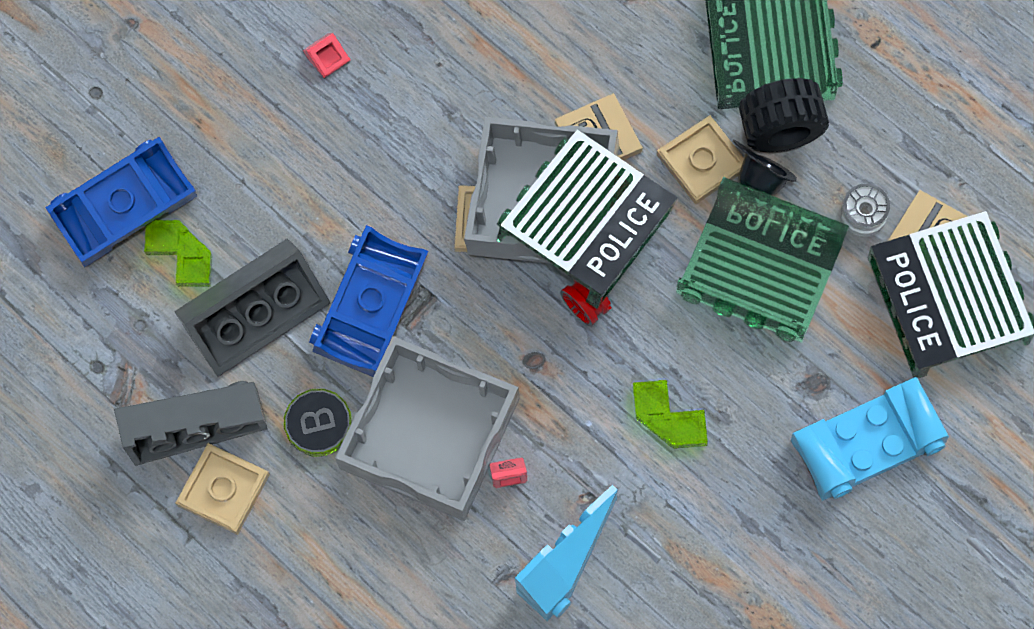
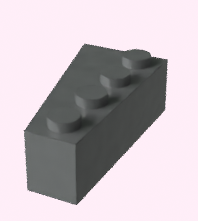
M238 381L230 384L228 387L114 409L123 449L135 466L206 447L208 443L213 445L268 429L255 383H248L247 381Z

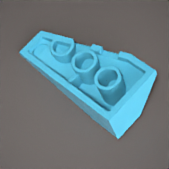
M613 485L582 513L579 518L581 524L578 527L574 524L568 525L561 532L554 549L548 545L545 546L515 577L517 594L546 621L553 615L557 618L560 617L571 605L569 598L573 594L617 500V489Z

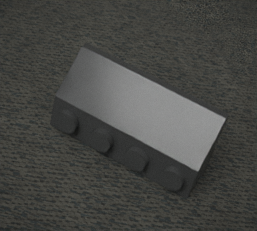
M285 239L174 312L218 377L330 304V301L300 250L289 239Z

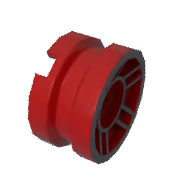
M577 277L574 279L572 286L567 285L560 291V295L568 308L578 319L590 327L598 321V315H605L612 308L609 306L611 303L605 293L601 295Z

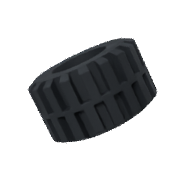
M791 78L765 84L748 93L738 106L747 144L751 149L760 152H782L804 146L823 135L829 127V120L819 84L810 79Z

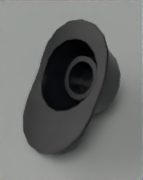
M733 139L734 144L746 153L739 173V182L745 191L762 198H769L771 195L777 194L787 181L796 182V176L788 169L769 158L754 153Z

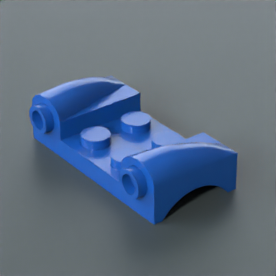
M157 137L153 141L147 140L135 149V152L71 192L60 194L45 208L85 268L112 251V247L166 212L169 214L196 198L197 194L194 187L172 158L161 138Z
M366 225L362 236L355 235L348 253L353 255L323 325L316 324L309 343L314 345L312 352L374 377L414 288L428 251L395 242Z

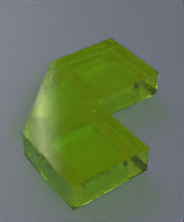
M154 220L146 225L144 247L146 255H177V287H211L212 253L180 220Z
M667 380L633 383L635 417L640 423L673 449L708 445L704 410L670 413Z

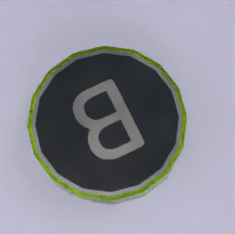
M310 389L297 395L289 403L284 415V430L290 444L300 452L311 457L328 456L338 451L352 423V415L346 402L337 393L326 389Z

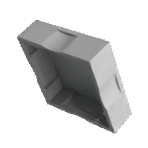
M485 117L478 155V180L471 196L464 237L468 255L556 264L502 227L501 224L577 130L617 157L619 152L618 130L572 125L553 127L537 124L532 121ZM577 141L515 217L513 220L515 228L582 146L584 141ZM588 145L520 230L522 233L527 231L593 148L592 146ZM599 151L594 153L528 236L533 240L601 154ZM605 156L538 240V244H543L607 163L608 157ZM613 162L545 249L548 251L552 249L612 173L617 163ZM614 178L554 255L558 257L606 197L614 186ZM612 197L563 258V261H570L610 211Z
M392 336L372 379L369 395L364 405L356 413L335 457L338 467L350 474L465 521L519 402V387L478 370L454 365L436 353Z

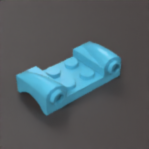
M914 377L886 390L884 395L830 420L825 421L822 419L794 432L791 442L806 463L815 482L818 494L823 501L832 496L834 499L840 498L851 492L853 486L925 453L927 456L941 451L946 447L945 443L949 435L918 378Z

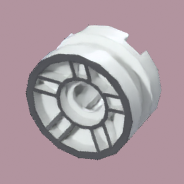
M859 184L852 187L846 193L841 208V220L845 228L858 236H871L878 233L886 223L890 211V200L880 187L873 184ZM863 206H867L870 214H862L860 210Z

